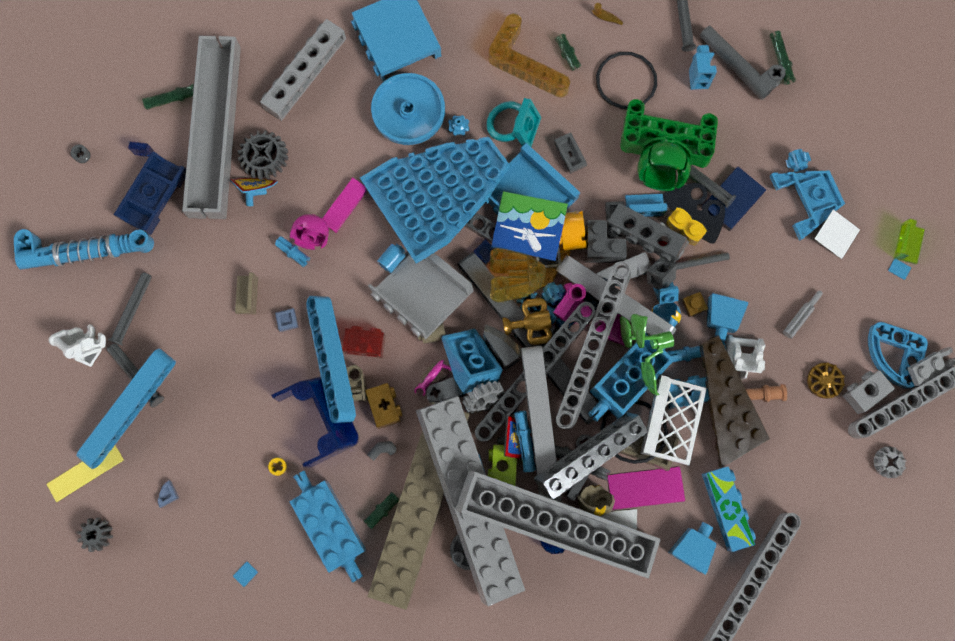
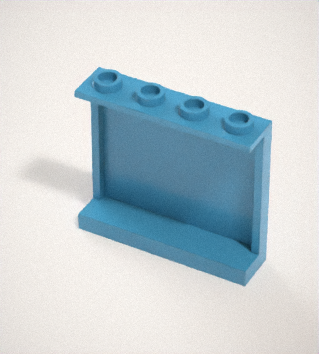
M380 0L352 12L353 20L351 24L354 31L358 30L360 34L358 36L362 46H366L367 58L369 61H373L375 65L373 70L377 77H381L382 81H385L384 75L433 55L435 59L442 56L441 47L417 0Z
M525 143L521 147L520 153L509 163L508 170L485 204L489 203L493 207V211L498 215L504 191L568 204V209L579 198L580 192L534 149Z

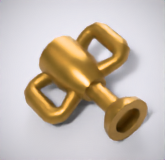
M542 298L528 299L523 302L524 320L511 322L508 318L502 317L504 332L507 336L512 332V329L525 327L527 329V341L531 345L546 344L552 338L549 310H547V303ZM541 305V310L538 312L530 313L528 307ZM544 330L546 336L532 337L533 331Z

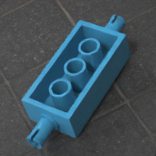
M645 340L644 348H639L636 342L589 391L599 401L588 412L590 418L597 412L593 417L594 421L598 422L607 410L617 419L620 418L648 389L643 382L641 362H645V358L657 351L652 349L650 340ZM663 349V353L650 360L656 379L675 360L665 349Z
M305 471L300 472V475L296 474L294 479L302 492L301 495L289 502L328 573L341 566L345 568L351 582H355L363 577L354 561L355 557L367 551L329 482L324 480L318 485L312 486Z

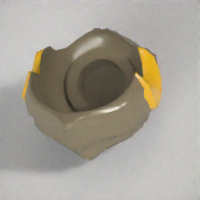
M593 485L587 486L577 497L578 505L581 509L599 517L610 513L615 504L614 496L601 485L596 487Z

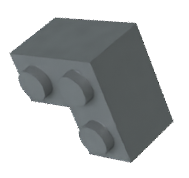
M588 220L585 226L586 263H617L625 261L626 239H607V220Z

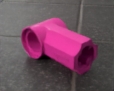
M581 284L572 285L553 314L565 322L585 298V287ZM579 290L581 297L574 298L571 291Z

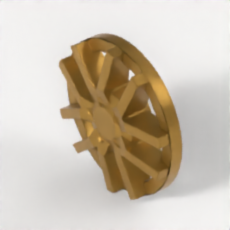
M829 362L820 363L809 371L807 383L813 394L823 399H830L838 396L843 390L845 376L837 365ZM824 366V370L822 371L818 367ZM828 367L832 368L830 373H828ZM816 370L820 375L817 376L813 372ZM811 377L816 379L817 382L812 384ZM840 378V383L835 382V379ZM818 384L820 388L816 391L814 386ZM829 388H831L833 392L832 395H830ZM824 389L826 395H822L820 392Z

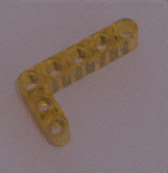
M509 14L489 47L490 64L556 97H565L570 87L568 76L511 49L521 32L522 19L518 14ZM515 61L516 64H510L509 62ZM526 69H531V70H533V71H532V72H527V71H525V70H526ZM544 76H545V77H548L549 79H548V80H543L541 77H544ZM562 84V85H564L565 87H564V88H560V87H558L557 85Z

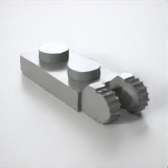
M952 347L933 352L907 368L914 386L924 384L947 370V368L955 365V358H950L946 361H943L942 358L953 352Z

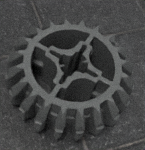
M257 130V135L254 136L250 133V139L244 138L246 143H240L241 150H238L240 155L238 161L241 163V168L245 169L247 175L251 174L252 178L258 176L259 180H262L265 176L269 180L270 175L277 176V171L282 173L281 167H286L285 161L289 157L286 155L288 153L286 144L280 136H276L273 132L269 134L266 130L261 134ZM277 148V155L275 160H273L272 155L275 153L274 150ZM254 151L255 154L252 157L253 160L250 162L251 152ZM259 152L261 154H265L268 158H266L265 156L262 157V155H260Z

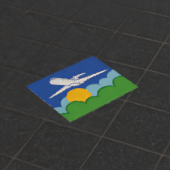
M503 191L491 247L556 261L568 204Z

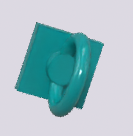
M524 98L522 105L514 101L504 102L497 105L490 112L486 122L487 131L497 141L508 142L517 138L522 146L527 143L532 147L541 115L531 99ZM506 109L517 110L519 114L515 119L512 133L500 134L494 129L496 116Z

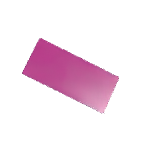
M680 467L670 468L669 471L656 469L608 475L609 490L615 499L612 510L685 501Z

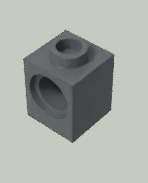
M659 258L647 270V284L658 290L667 288L676 279V265L671 261L666 262Z

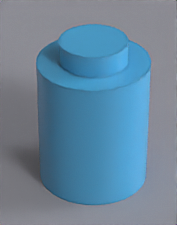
M391 244L377 260V263L387 272L392 273L405 258V250L399 244Z

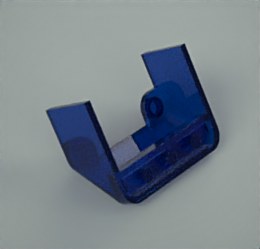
M321 376L299 381L271 395L278 402L293 395L299 401L313 398L328 433L321 436L317 442L320 455L302 463L303 467H314L358 444L359 434L353 422L333 423L330 420Z

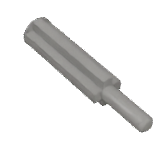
M817 291L810 302H806L783 331L786 337L793 338L815 309L814 305L822 296V291Z

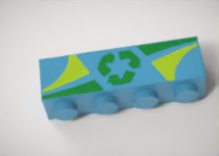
M728 466L703 473L702 477L727 551L734 552L754 546L756 536L753 529L749 527L747 521L749 520L748 513L742 507V495L740 490L736 489L734 472Z

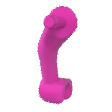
M444 360L439 361L426 376L423 383L416 386L415 394L418 388H421L424 391V396L427 392V387L441 369L444 368L452 371L451 367L443 364Z

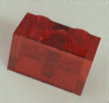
M359 326L345 328L342 349L345 354L383 358L386 335L384 332H381V329L370 328V331L362 330L363 328Z

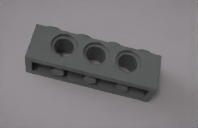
M620 203L608 220V229L612 234L625 237L629 243L642 246L646 252L655 253L666 262L671 261L675 264L687 242V237ZM632 224L634 227L626 228L625 225ZM644 232H648L650 236L643 237L641 234ZM665 241L667 245L660 246L658 242Z

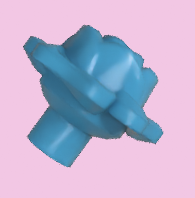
M463 115L453 116L452 120L448 121L449 131L453 132L454 136L465 135V131H469V120L465 119Z

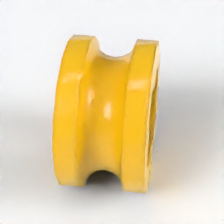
M281 458L272 459L268 465L269 472L275 476L283 475L287 469L286 462ZM281 462L283 469L274 472L273 469L275 467H272L273 464Z

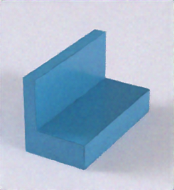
M663 194L625 196L626 207L646 217L664 216L667 212V203H663Z

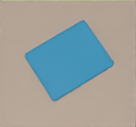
M894 259L888 271L905 280L911 267Z
M246 562L233 577L245 587L258 571Z

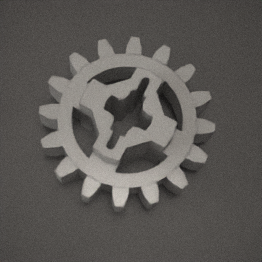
M489 381L486 385L481 383L473 391L467 393L469 396L464 397L462 403L467 412H471V414L476 411L479 413L481 410L488 411L499 401L498 399H501L505 392L500 382L494 381L491 383Z

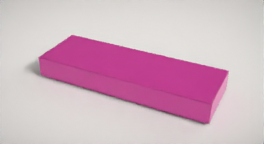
M352 178L322 218L326 222L328 229L334 233L338 232L368 191L356 179Z

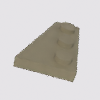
M672 434L667 438V441L674 448L678 445L679 439L676 434ZM644 435L619 452L634 459H646L651 456L640 453ZM663 440L657 443L655 452L662 445ZM667 446L664 447V449L661 451V454H664L667 451H669ZM655 457L646 463L669 471L672 461Z

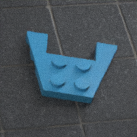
M830 170L806 171L805 173L787 172L783 174H778L777 172L769 176L776 191L794 185L809 218L792 226L799 241L829 217L832 210L837 211L845 204Z

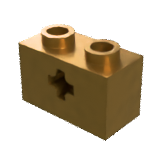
M388 383L365 390L378 429L401 422L400 417L403 414L400 405L396 406L394 398H397L394 387H390ZM383 401H386L388 404L390 403L387 406L388 410L380 408L383 405Z

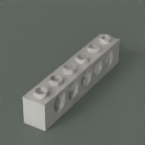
M328 19L319 24L315 34L307 39L303 49L296 53L291 64H288L283 74L273 82L272 88L263 94L260 103L265 111L280 121L284 119L346 40L343 29ZM302 67H306L305 70H302V71L299 70V69L302 68ZM279 95H284L282 98L277 99Z

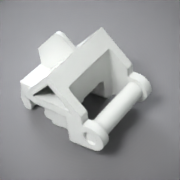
M89 324L86 334H83V330L77 327L71 330H61L49 337V343L63 351L65 357L69 359L74 358L76 361L91 367L101 353V348L105 347L106 338L100 332L97 335V340L95 338V328Z
M727 335L726 351L735 369L740 371V379H746L748 372L762 373L765 370V361L763 360L764 340L758 338V340L736 338L732 335ZM740 346L755 348L753 353L747 354L742 353Z

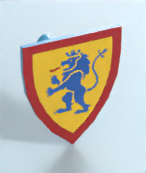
M259 178L230 179L233 185L242 193H245L246 206H253V196L266 195V189L278 183L277 180L264 178L262 180H259Z

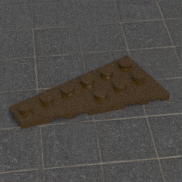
M715 335L699 344L702 366L705 369L707 380L705 385L708 388L711 423L716 437L715 448L718 450L719 460H717L718 467L723 468L770 438L719 335Z

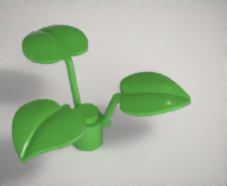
M632 314L631 325L625 317H619L622 341L627 348L632 347V340H636L639 348H644L645 340H650L652 349L657 350L645 358V362H641V373L643 382L648 390L654 395H660L657 392L655 371L650 360L663 353V349L674 346L672 333L667 331L652 336H645L647 316Z

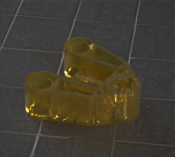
M495 248L491 251L490 270L494 273H508V276H499L491 280L490 298L493 301L504 302L525 297L545 284L546 266L527 254L502 248Z

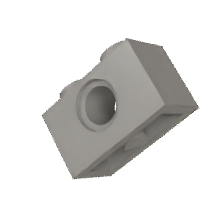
M880 370L873 373L868 371L861 376L862 381L858 384L854 382L846 388L848 392L843 397L857 414L866 412L895 389ZM865 386L870 390L869 395L865 392Z

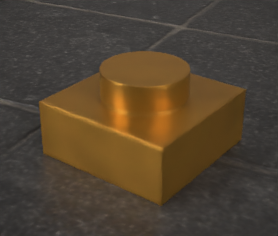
M701 292L682 299L689 317L708 310Z

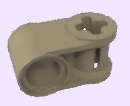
M357 365L349 366L347 374L353 401L363 400L367 402L364 371ZM353 370H359V378L352 380L350 373Z

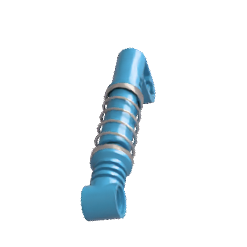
M19 230L14 236L15 262L20 270L49 265L58 267L64 266L68 262L73 265L74 261L83 263L84 260L90 259L93 261L94 258L103 260L108 254L111 258H116L123 253L139 251L147 253L154 247V239L143 230H135L130 234L120 236L115 234L102 235L98 239L95 237H91L89 240L81 238L79 242L71 240L69 243L63 241L60 243L55 242L47 247H42L39 236L29 230ZM145 238L144 242L139 245L140 240Z

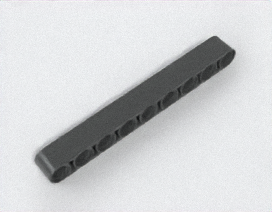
M581 303L542 349L543 355L546 352H552L554 356L551 362L547 363L544 361L545 374L551 370L593 320L596 311L591 303ZM584 307H590L592 314L584 317L581 315V310ZM571 322L579 324V329L576 332L569 331L568 327ZM557 338H566V345L564 347H557ZM524 371L476 427L475 436L478 440H491L506 423L507 416L511 417L527 398L526 392L521 393L518 390L519 383L525 382ZM510 396L515 399V405L512 408L507 407L505 403L506 399ZM497 411L502 414V420L499 423L493 420V415ZM482 427H487L490 431L487 438L483 437L480 433Z

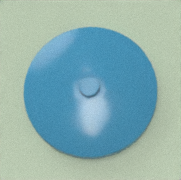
M403 73L390 77L378 87L372 99L371 113L376 128L385 138L397 144L414 145L430 139L440 129L445 117V102L440 89L433 81L419 74Z

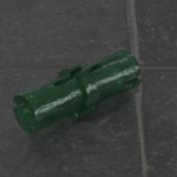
M561 34L562 38L559 35L555 38V41L562 51V57L566 59L571 71H574V67L578 69L581 63L575 55V49L570 45L566 35Z
M391 491L363 521L367 523L368 527L373 529L384 516L387 517L389 515L388 512L400 499Z

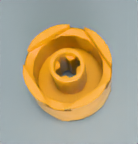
M583 210L566 212L559 243L560 250L586 248Z

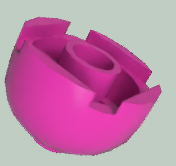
M306 214L294 221L290 231V238L293 237L295 239L294 243L310 250H315L314 246H321V249L327 245L329 229L322 218L315 214Z

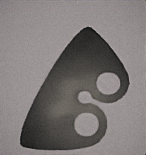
M689 183L679 189L675 188L672 191L665 192L663 198L670 209L674 212L676 208H681L688 212L692 220L700 222L706 228L707 232L702 239L714 244L723 226L725 218L724 205L720 201L710 200L704 205L703 210H698L697 205L702 204L708 194L707 189L700 183ZM694 188H700L703 191L702 198L698 200L693 199L691 191ZM716 204L720 207V213L717 216H711L708 213L710 205Z

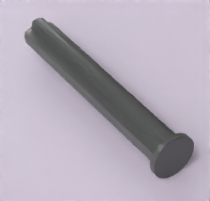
M677 0L683 42L682 51H693L696 49V44L693 40L688 0Z
M691 165L689 177L696 183L702 184L709 193L728 208L735 200L736 195L732 196Z
M147 273L141 274L111 339L108 338L109 341L123 346V338L152 279L151 275Z
M111 344L107 348L108 353L132 380L139 370L117 344ZM155 391L149 399L150 406L152 408L158 406L163 402L164 396H160Z

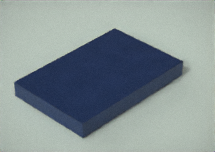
M737 167L720 185L732 196L736 195L733 203L728 208L725 207L723 226L731 231L766 191L762 185L740 167ZM712 195L701 208L703 209L704 205L710 200H720ZM712 204L708 208V213L711 216H717L720 213V207Z

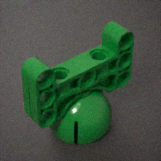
M638 99L631 100L625 113L620 148L625 153L641 155L638 161L637 173L640 181H643L645 186L659 191H672L675 187L679 189L688 180L691 165L700 168L709 165L715 152L718 119L714 114H704L699 125L644 115V103Z

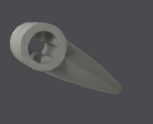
M646 252L623 261L630 267L631 278L647 274V270L652 266ZM613 266L596 274L601 278L608 279ZM620 268L617 271L618 276H624L627 273L626 268Z

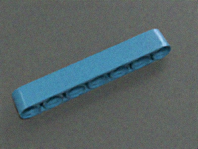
M309 296L306 307L330 420L333 423L353 422L356 417V410L332 301L327 296Z
M157 349L150 355L77 452L76 456L91 469H95L103 462L173 369L176 361L162 349Z

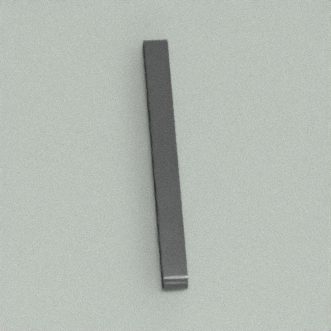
M473 251L457 263L462 272L501 320L502 317L508 318L511 322L524 320L523 311ZM525 327L512 329L513 335L524 348L542 346L543 349L546 345H531L527 341V329ZM533 331V338L542 336L539 331ZM546 352L543 355L544 361L547 363L551 362L554 357L553 353ZM560 358L546 375L564 396L573 373ZM577 379L575 382L576 387L582 388L583 385ZM587 392L579 414L587 425L594 421L593 417L597 414L596 412L591 418L588 415V412L597 404L589 392ZM572 396L569 398L568 403L574 407L578 403V398Z

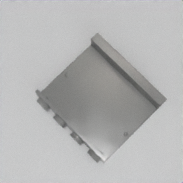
M435 253L417 264L409 255L377 287H373L371 284L368 285L372 292L370 295L375 301L383 302L384 308L392 314L394 312L398 315L397 319L403 325L408 324L411 327L410 330L417 337L421 335L425 340L473 292L472 284Z

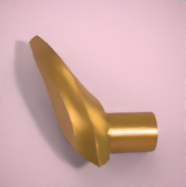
M601 3L594 5L595 9L592 10V13L604 21L623 25V22L617 16L603 10Z

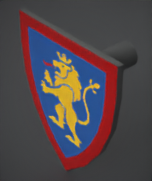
M507 416L506 434L503 437H498L497 443L499 445L505 444L504 456L521 458L518 435L515 433L517 430L516 420Z

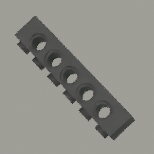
M627 412L534 477V480L542 494L553 500L648 431L639 415Z

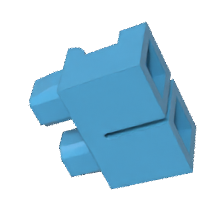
M699 45L689 68L690 90L709 89L717 73L716 66H710L714 52H709V45Z

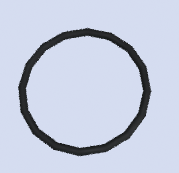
M618 52L608 56L600 64L596 73V87L601 97L612 106L627 109L628 105L612 102L604 95L600 86V73L603 66L610 59L621 55H631L644 61L650 67L653 74L654 86L651 94L643 101L645 105L654 96L657 88V73L652 63L644 56L634 52Z
M639 400L635 402V404L643 405L651 409V405L647 402ZM609 410L603 416L600 431L605 428L606 420L611 414ZM665 422L663 423L664 436L668 435V429ZM664 441L662 442V445L659 447V449L656 451L657 453H661V451L666 446ZM619 454L615 455L620 461L632 464L646 463L655 458L654 456H649L646 459L632 460Z

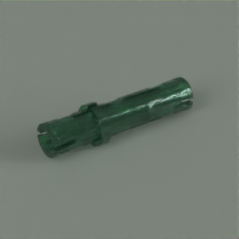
M774 31L776 36H774L773 32L769 36L778 65L785 69L784 84L789 85L791 84L790 80L792 83L796 81L792 70L793 64L789 60L781 31Z
M194 84L182 88L179 86L175 90L143 98L144 107H146V110L171 102L185 101L186 98L193 96Z

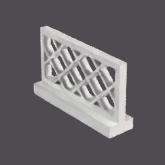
M661 375L658 377L656 384L657 392L660 395H654L646 427L648 432L644 435L640 453L690 465L707 388ZM671 384L677 385L682 391L675 398H673L669 391ZM691 390L700 391L699 400L693 403L687 392ZM684 395L690 405L681 410L675 400ZM672 402L678 412L669 417L665 407ZM691 407L695 412V419L688 422L683 411ZM680 414L685 425L676 429L671 418ZM668 421L673 432L664 436L660 429L661 424ZM687 426L691 436L684 441L678 431ZM675 433L681 444L672 448L666 438ZM662 440L669 449L664 454L655 452L657 443ZM682 445L687 452L685 460L679 459L674 452L675 449Z

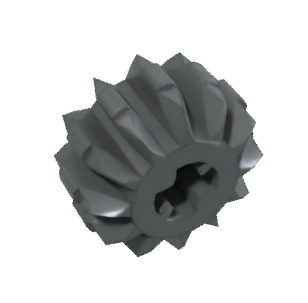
M96 517L95 520L93 518L87 519V524H80L83 530L76 533L81 535V538L77 540L78 543L83 542L81 548H88L89 552H94L95 550L102 551L103 546H109L110 543L107 539L114 537L109 534L113 530L112 527H107L109 521H102L101 517Z

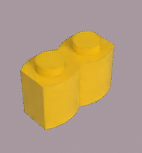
M676 208L666 221L671 230L687 237L690 245L695 246L707 232L700 222L692 220L688 212L681 208Z

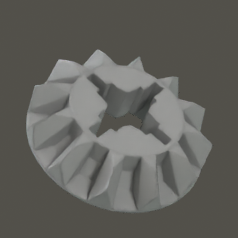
M883 447L879 449L874 456V466L877 472L886 478H896L902 475V472L906 469V459L902 455L903 452L897 450L896 447ZM887 457L889 459L896 458L893 462L895 466L886 467L887 463L889 462Z

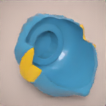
M674 302L662 305L657 304L652 307L651 312L673 327L680 323L681 311Z

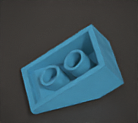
M476 329L442 336L441 339L454 379L463 394L473 391L481 383L484 385L489 381L491 383L494 381L498 383L503 369Z

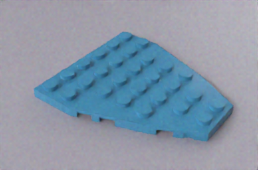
M483 137L478 140L470 139L466 140V143L455 144V142L445 143L425 149L426 152L415 155L413 152L408 154L409 157L402 159L397 157L391 158L360 177L371 197L416 264L452 241L488 200L508 170L509 163L489 137Z

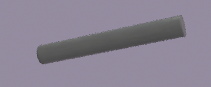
M727 252L675 262L676 270L729 260L730 256Z

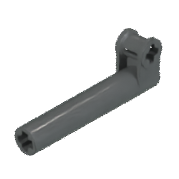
M711 25L706 27L700 34V37L761 100L766 98L784 78L785 69L781 65H773L761 75Z

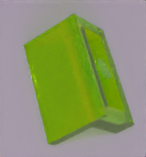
M909 218L901 224L894 259L915 265L918 263L925 229L916 227L917 220Z

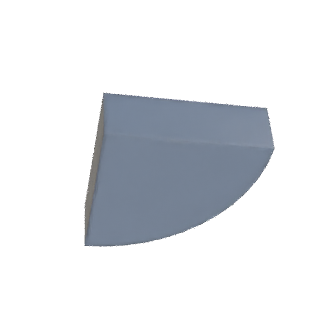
M170 480L162 486L159 493V508L179 499Z

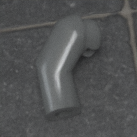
M391 441L378 442L367 455L374 461L381 453L393 455L397 448Z

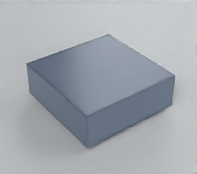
M294 308L275 313L280 332L299 328Z

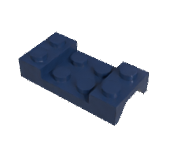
M152 151L113 215L121 221L152 235L160 222L158 217L176 187L180 188L186 178V168L177 166Z

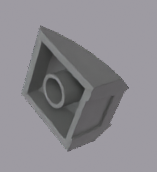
M485 324L483 341L504 371L522 360L521 348L510 337L496 328Z

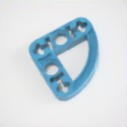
M884 322L872 325L868 334V348L876 368L882 372L888 381L904 389L915 387L907 369L910 367L908 358L910 356L914 357L917 362L925 358L928 346L927 339L920 334ZM881 328V331H882V332H884V333L890 332V333H889V334H881V335H879V332L876 331V329ZM895 333L902 335L903 340L901 343L895 341ZM918 340L920 346L916 348V344L912 343L913 341ZM880 342L904 350L898 374L885 361L881 352ZM908 376V379L911 380V382L907 383V380H905L904 377Z

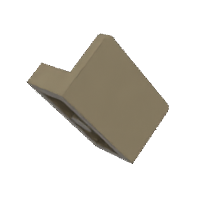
M249 272V276H237L236 314H256L258 277L252 272Z

